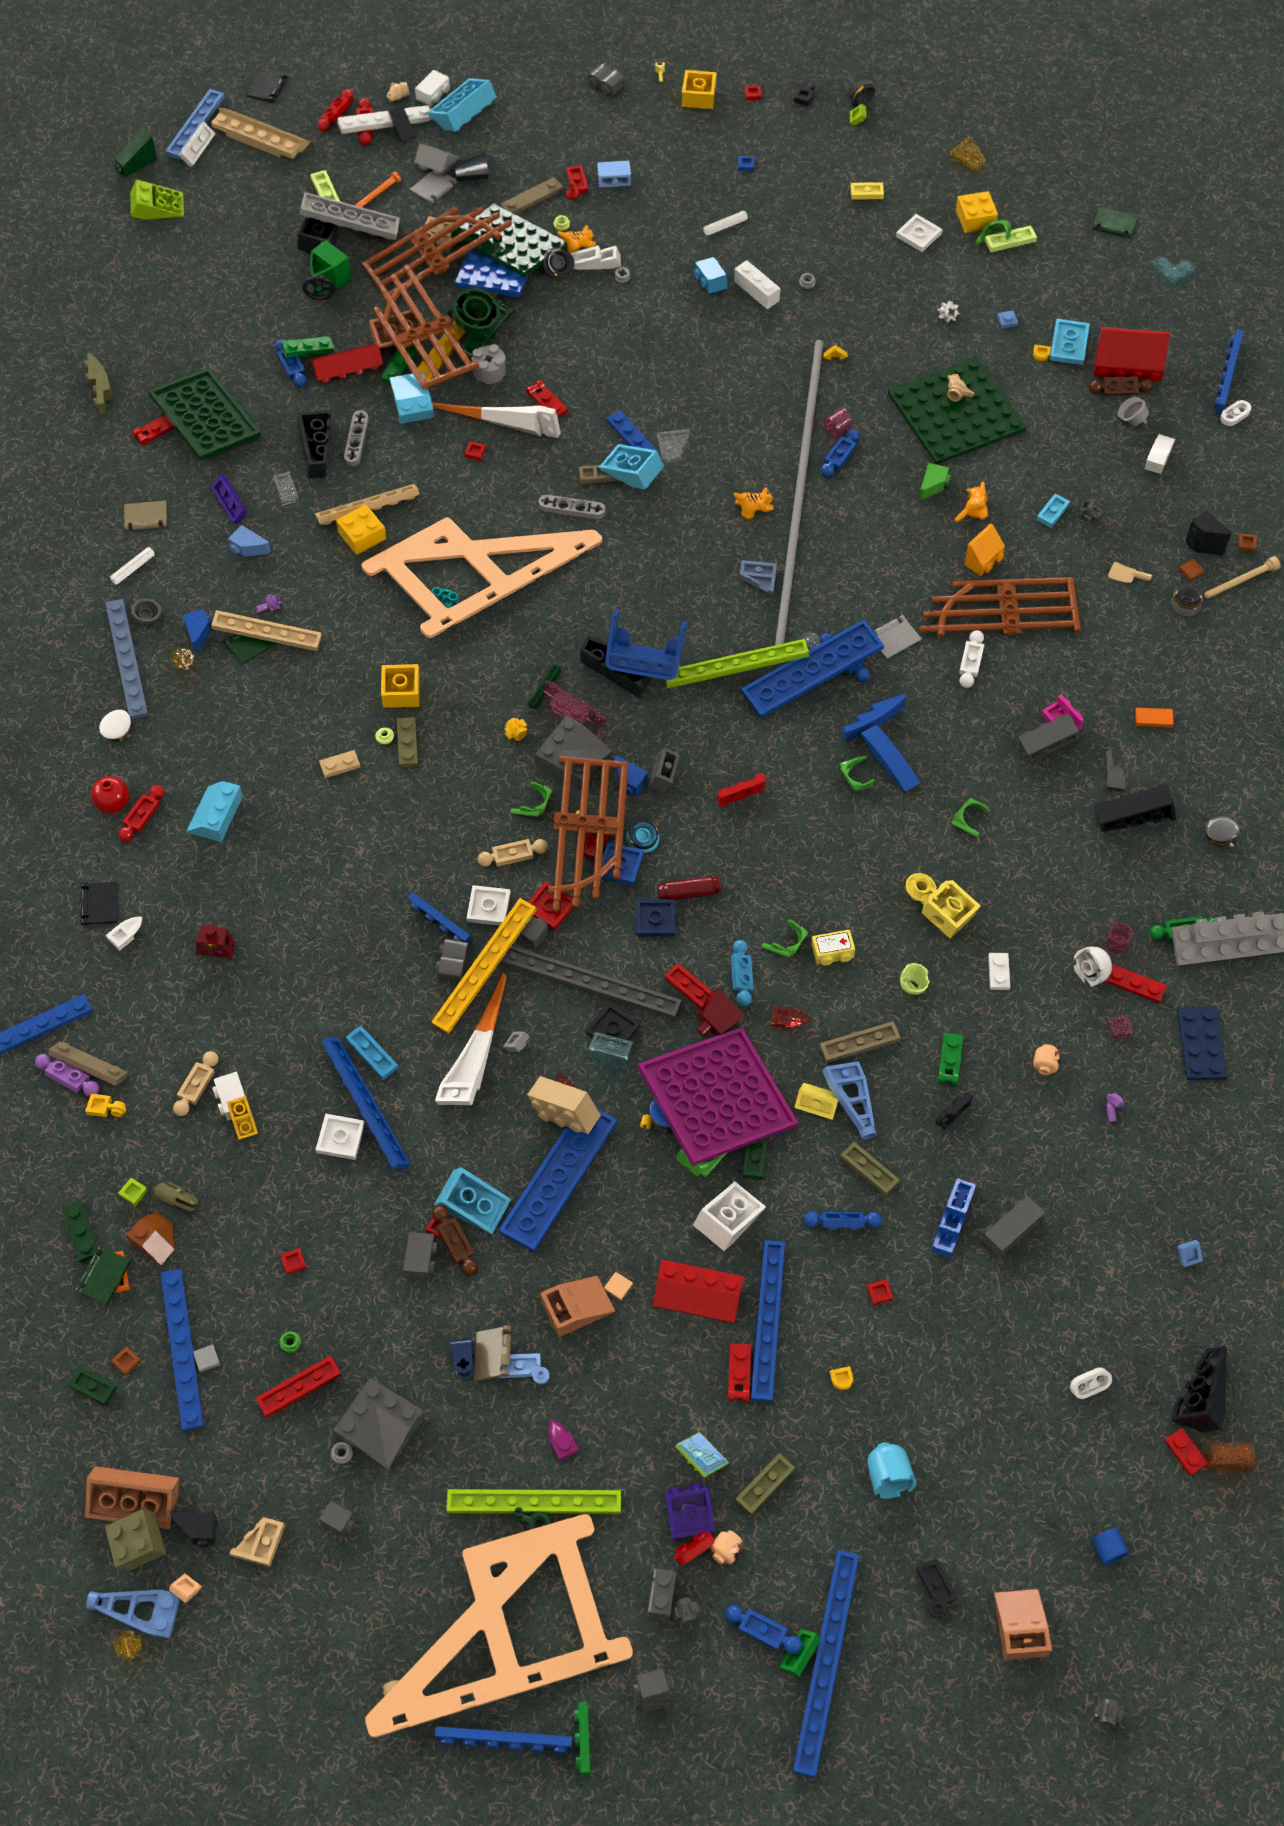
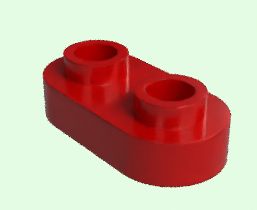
M702 1531L695 1535L694 1540L688 1545L683 1544L679 1546L674 1555L677 1563L684 1565L711 1547L715 1542L712 1534Z

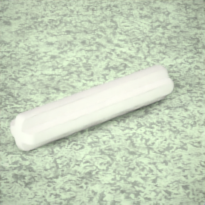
M741 211L704 226L703 232L706 236L747 220L748 215L745 211Z
M147 547L111 575V581L114 584L120 583L155 555L154 551Z

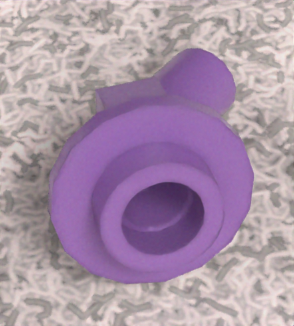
M268 594L265 598L267 603L255 607L257 613L269 609L276 611L280 609L279 604H281V601L276 595Z
M1107 1094L1108 1122L1116 1121L1115 1109L1123 1108L1124 1103L1122 1102V1097L1118 1094Z

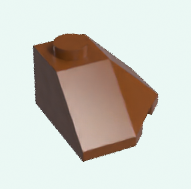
M158 1212L139 1219L126 1234L131 1245L161 1266L175 1251L173 1224Z

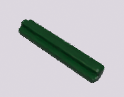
M552 665L528 701L529 707L533 709L538 708L561 673L560 666Z

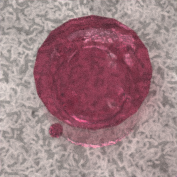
M839 408L823 420V425L831 436L837 438L852 428L853 419L848 411Z
M1123 922L1112 924L1108 929L1105 939L1106 948L1114 954L1125 953L1129 949L1134 931Z

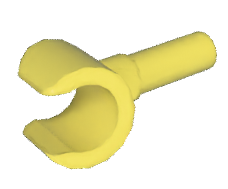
M656 62L655 71L659 75V82H663L665 63L662 62V65L659 66Z

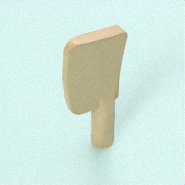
M1114 562L1108 578L1124 583H1132L1133 578L1150 582L1152 575Z

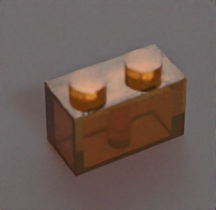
M1210 1443L1206 1449L1208 1471L1251 1472L1256 1465L1254 1443Z

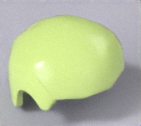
M912 963L907 965L900 976L901 987L908 994L919 995L924 993L930 982L928 980V970L921 964ZM911 982H915L918 988H916Z

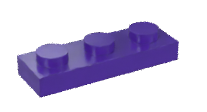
M220 475L211 488L232 523L238 524L246 515L247 510L226 476Z

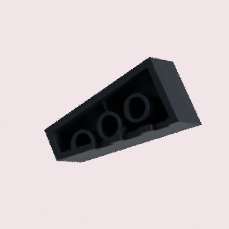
M331 410L297 413V429L308 479L326 477Z
M587 636L580 649L581 662L633 695L641 698L651 677L609 669L605 663L608 642Z
M1168 784L1156 785L1148 790H1139L1134 794L1122 795L1116 799L1101 801L1094 805L1101 832L1123 829L1127 827V824L1141 826L1145 821L1159 823L1163 818H1169L1170 821L1176 820L1174 801Z

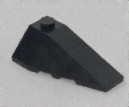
M1225 1346L1205 1350L1195 1368V1371L1198 1373L1197 1376L1185 1385L1189 1389L1184 1399L1178 1397L1175 1402L1171 1418L1173 1422L1201 1432L1221 1430L1226 1405L1227 1348Z

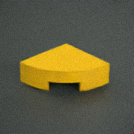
M837 345L823 353V358L831 360V358L842 360L847 357V352Z

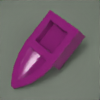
M551 1419L549 1438L559 1461L579 1452L570 1431L568 1432L561 1423Z

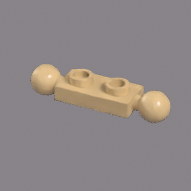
M529 839L495 846L492 847L493 854L489 852L480 853L478 855V863L483 867H487L492 861H495L498 867L533 859V852L537 854L545 853L548 849V844L545 840L538 839L533 845H530Z
M206 1052L203 1055V1064L195 1063L177 1093L178 1098L182 1100L177 1101L173 1106V1111L176 1115L185 1116L189 1112V1103L197 1104L215 1073L214 1069L210 1068L215 1066L219 1060L215 1052Z

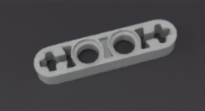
M362 410L356 411L352 417L344 454L345 463L348 466H356L361 460L369 422L367 412ZM360 417H363L361 419V424H359L358 419H360ZM361 430L362 433L354 434V431ZM354 443L359 444V446L356 448L351 447V445ZM352 453H354L355 458H353V460H350L352 457Z
M543 495L539 498V508L545 512L601 519L605 516V506L600 502L552 495ZM567 504L568 507L562 509L559 507V505ZM582 506L585 510L578 511L576 508Z

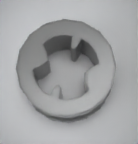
M620 267L616 269V281L625 283L630 279V271L627 268Z

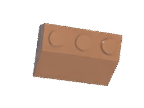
M411 310L401 312L411 329L421 326ZM395 314L390 315L388 322L396 335L405 332ZM379 319L369 320L370 333L374 344H378L379 349L393 346V341Z

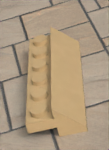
M219 108L220 113L211 122L213 128L226 132L227 137L278 157L284 155L293 159L298 152L302 153L310 143L308 140L229 109Z

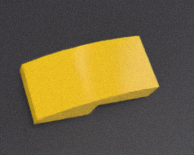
M246 1096L227 1101L238 1139L258 1134Z

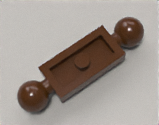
M1138 376L1104 377L1103 383L1093 380L1089 384L1091 393L1097 394L1103 390L1104 395H1138L1139 389L1143 392H1149L1153 388V383L1150 379H1143L1141 382H1138Z
M438 1205L434 1207L432 1216L441 1223L436 1227V1230L454 1263L462 1261L463 1273L468 1276L474 1275L478 1270V1264L469 1258V1256L474 1254V1251L456 1218L453 1217L448 1220V1209L445 1206Z

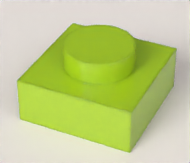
M863 104L850 111V123L852 125H857L866 119V107Z
M130 1178L118 1194L121 1198L136 1206L148 1192V1189L133 1178Z

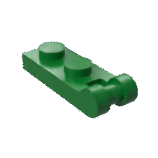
M944 1032L937 1083L944 1084V1082H949L951 1085H958L964 1035ZM945 1071L953 1072V1075L945 1074Z

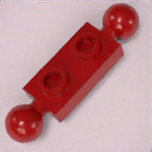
M345 89L341 97L334 99L330 107L325 110L321 120L318 122V129L320 131H328L330 123H336L338 118L351 104L354 94L350 89Z
M361 99L358 104L357 115L373 113L370 101L368 99ZM373 130L357 132L359 142L362 145H369L371 143Z
M152 786L149 791L150 796L143 794L123 820V825L126 827L121 828L118 832V837L121 841H130L133 838V830L140 833L160 806L158 800L164 796L165 792L162 786Z

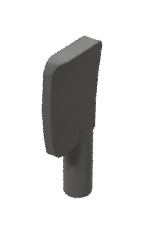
M1106 751L1105 788L1125 790L1126 779L1124 771L1121 767H1114L1112 751Z

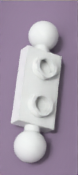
M978 630L970 634V641H966L959 672V674H963L960 677V684L964 688H969L974 684L973 677H977L984 648V644L981 643L984 640V635Z

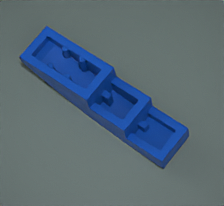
M903 694L871 704L870 712L857 715L856 723L843 727L842 737L844 741L859 737L867 729L874 725L879 727L892 718L905 706L906 695Z
M877 725L861 733L877 762L884 766L891 778L895 779L903 793L920 784V781L901 753Z
M956 1179L931 1252L951 1258L976 1187L975 1184Z

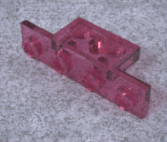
M547 679L544 681L543 691L553 697L548 708L564 718L567 715L580 723L586 718L602 728L605 727L607 717L602 712L596 711L586 702L578 700L572 693L559 688L556 683L550 682Z

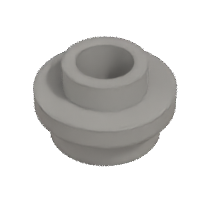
M805 273L800 277L799 285L802 288L810 289L815 286L816 280L812 274Z
M346 1442L335 1444L331 1450L332 1459L339 1464L347 1463L353 1455L351 1446ZM340 1450L346 1451V1454L343 1457H340L338 1455V1452Z

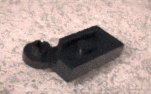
M968 1092L963 1096H957L952 1103L953 1105L949 1109L945 1108L935 1120V1124L945 1130L971 1105L973 1096Z
M936 1558L917 1567L916 1571L933 1600L929 1606V1613L932 1617L939 1619L945 1616L947 1612L946 1605L956 1601L958 1597Z

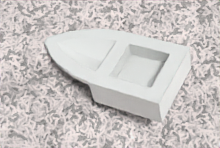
M133 917L120 923L106 935L107 939L120 951L134 940L133 935L141 926L142 917Z

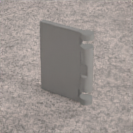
M432 170L410 188V191L433 204V198L438 200L453 187L452 183L457 184L458 181H456V178H452L445 173H442V175L435 174Z
M904 615L899 616V620L902 623H899L898 619H894L874 630V633L884 644V649L880 652L886 659L922 640Z

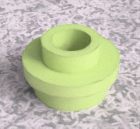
M560 215L556 217L554 221L555 229L564 231L570 227V221L566 216Z
M381 728L376 732V740L380 744H389L394 739V733L390 728Z

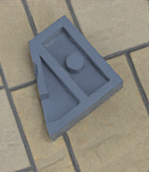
M742 560L740 579L769 595H773L777 564Z

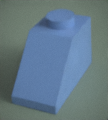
M243 525L228 538L230 550L234 554H240L243 557L269 554L271 552L267 540Z

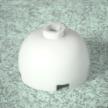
M1091 946L1076 952L1074 959H1076L1077 965H1074V970L1084 984V977L1092 987L1107 980L1112 971V963L1105 950ZM1096 973L1095 977L1087 978L1086 976Z

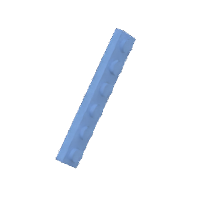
M212 89L208 90L166 149V156L181 160L178 155L200 124L209 121L223 101L224 93Z

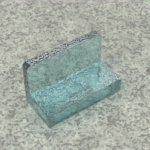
M595 1032L589 1046L588 1061L626 1071L633 1042Z

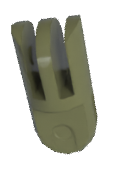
M169 1181L158 1184L154 1189V1194L157 1198L174 1207L178 1206L188 1211H194L197 1207V1197L185 1192L184 1188Z

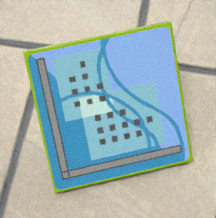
M700 1432L675 1446L686 1457L688 1464L691 1463L695 1467L694 1470H698L704 1477L729 1463Z

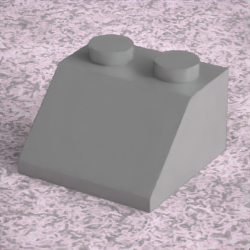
M419 144L414 163L419 164V168L425 170L431 168L433 173L442 175V173L448 174L460 157L432 146Z

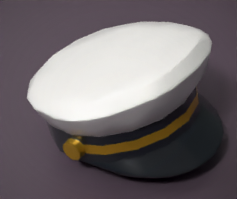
M123 710L110 712L102 719L99 726L103 737L113 742L123 741L134 732V724L131 722L129 714Z

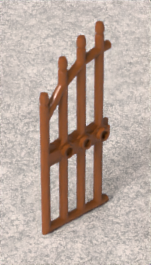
M454 207L365 260L361 265L379 291L381 287H385L393 281L391 280V275L380 281L378 275L417 252L422 257L408 266L414 270L426 262L429 268L421 272L423 279L432 273L437 276L450 268L448 265L450 262L490 238L495 237L499 240L502 237L500 232L504 231L505 228H509L512 222L508 220L504 224L493 228L489 224L500 217L498 212L484 220H480L475 217L484 212L482 207L465 216H452L459 212L458 208ZM442 222H454L430 237L425 233ZM465 223L474 225L437 248L433 244V242ZM482 228L488 231L446 258H443L440 254ZM411 241L414 247L374 271L370 265ZM402 268L394 274L400 278L407 273ZM397 288L392 289L388 293L392 296Z
M405 265L404 271L410 279L403 284L395 274H392L391 280L397 289L391 296L385 287H381L380 292L387 304L384 314L378 307L374 308V312L421 388L424 390L479 368L477 361L471 363L451 332L454 326L450 318L440 315L419 282L423 280L422 274L420 273L415 276L412 269ZM412 285L415 286L436 320L431 322L425 321L406 289ZM400 295H402L421 326L411 329L395 303ZM391 311H393L405 332L396 335L388 322ZM445 333L465 366L458 369L455 368L437 340V335ZM429 339L450 372L440 375L420 342ZM412 345L415 346L434 376L433 379L424 380L405 348Z
M1073 577L952 582V587H962V589L952 596L932 597V603H946L943 609L923 612L924 618H939L938 625L919 627V632L922 633L937 632L938 638H943L944 632L1003 630V634H1008V636L1021 634V629L1074 628L1075 633L1081 632ZM1067 584L1068 592L1016 593L1015 586ZM975 587H997L998 594L965 595ZM1069 599L1070 606L1018 608L1017 600ZM999 601L1000 608L951 610L956 602ZM1072 614L1071 621L1020 622L1019 615ZM1001 615L1002 623L945 625L946 617Z
M568 756L559 757V763L565 765L561 812H555L553 830H559L554 886H548V893H554L553 911L558 912L560 909L561 893L573 891L572 906L573 908H578L581 889L593 884L592 897L593 899H598L601 878L612 868L614 869L613 878L619 879L629 762ZM572 764L583 765L579 814L568 813ZM591 766L602 767L598 816L587 815ZM609 768L621 769L617 817L606 816ZM566 831L578 832L574 884L562 885ZM585 833L597 834L594 875L582 880ZM604 834L616 835L614 856L602 867Z

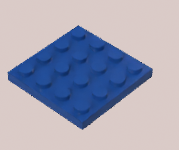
M470 250L455 281V288L481 289L487 293L520 298L528 275L523 277L482 254Z

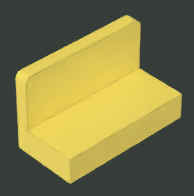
M803 1083L794 1108L833 1120L839 1100L832 1091Z

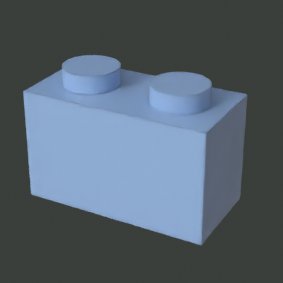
M629 161L597 163L599 187L631 185Z

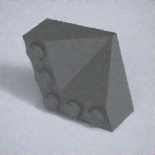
M566 715L536 752L535 760L536 766L563 780L565 764L559 763L560 756L607 760L613 751L583 724ZM572 764L570 785L579 790L582 787L583 765ZM591 766L590 780L600 767Z
M370 1378L333 1431L335 1438L346 1442L354 1450L389 1470L425 1417L422 1409Z

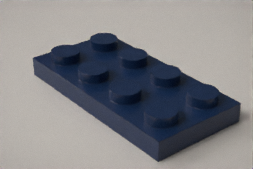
M1178 1007L1177 1014L1186 1080H1226L1227 1072L1217 1007Z

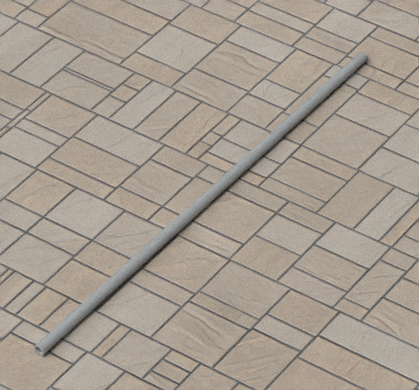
M817 340L814 348L775 645L784 644L824 344L822 340Z

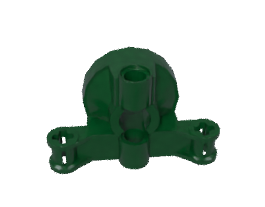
M471 288L463 290L457 295L447 315L453 318L462 330L470 333L469 338L461 347L471 363L473 351L485 346L491 338H494L501 325L512 316L514 308H509L503 304L501 299L497 302L493 296L481 289Z

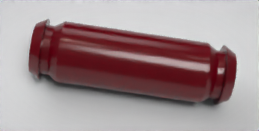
M708 876L658 884L659 899L679 900L709 896L721 892V883L718 876H715V878Z

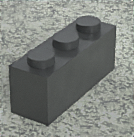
M1070 714L1060 715L1054 721L1043 723L1037 729L1026 731L1018 737L1019 744L1029 762L1080 739L1079 731Z
M1028 1195L1023 1200L1018 1199L1012 1205V1210L1008 1213L1006 1211L999 1216L998 1222L994 1226L990 1224L983 1232L984 1237L982 1241L1000 1258L1043 1220L1045 1212Z
M663 1668L636 1676V1683L633 1684V1696L636 1707H641L642 1713L669 1706V1688Z

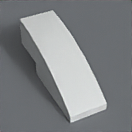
M599 246L570 253L575 261L573 269H612L621 267L620 253L616 246L600 250Z
M1160 434L1157 436L1145 465L1146 470L1159 474L1162 473L1175 439Z

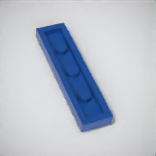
M621 410L606 417V421L629 446L656 450Z
M412 892L409 895L408 899L412 902L410 906L418 912L424 911L426 913L425 917L432 923L437 921L440 924L439 928L445 933H453L455 940L468 942V945L474 941L469 934Z

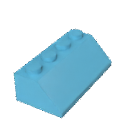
M469 78L427 113L444 130L455 132L464 123L469 122L474 115L479 114L482 111L481 109L490 105L497 96L490 80Z

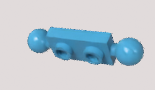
M737 940L733 944L734 953L731 955L733 990L740 991L736 997L737 1003L745 1007L751 1003L752 996L750 993L754 990L751 956L745 955L748 950L747 943L743 940Z

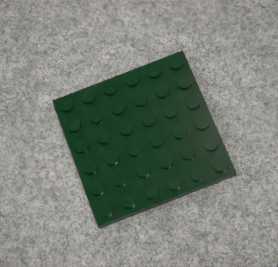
M977 357L888 390V395L936 465L1024 432L1027 428ZM957 374L960 380L966 384L967 388L974 392V396L972 398L963 396L957 402L951 401L947 396L949 389V379L947 376Z

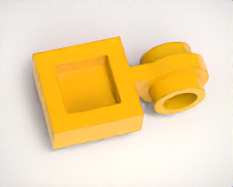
M91 1094L85 1112L87 1115L107 1117L108 1111H111V1115L122 1117L127 1109L126 1105L120 1101H115L114 1104H111L112 1099L110 1096Z

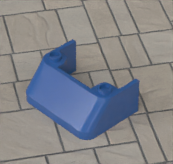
M616 609L611 616L605 659L607 667L615 671L664 680L674 679L678 673L684 651L688 622L684 621L680 627L679 638L668 640L665 650L630 644L631 635L629 631L618 627L620 609Z

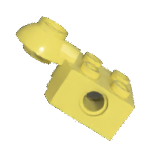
M915 873L909 876L906 881L907 893L913 900L920 901L923 904L922 914L949 938H952L970 921L980 908V905L953 880L945 881L938 889H936L932 878L926 874Z

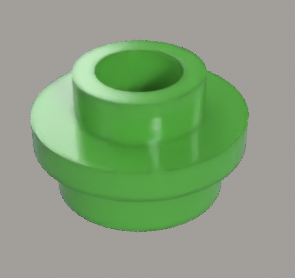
M286 1332L280 1338V1347L285 1352H295L301 1345V1339L295 1332ZM292 1339L294 1344L287 1345V1341Z

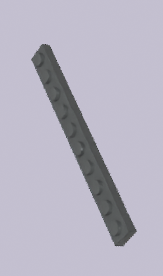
M511 946L500 961V964L674 1020L682 1003L681 999L515 946Z

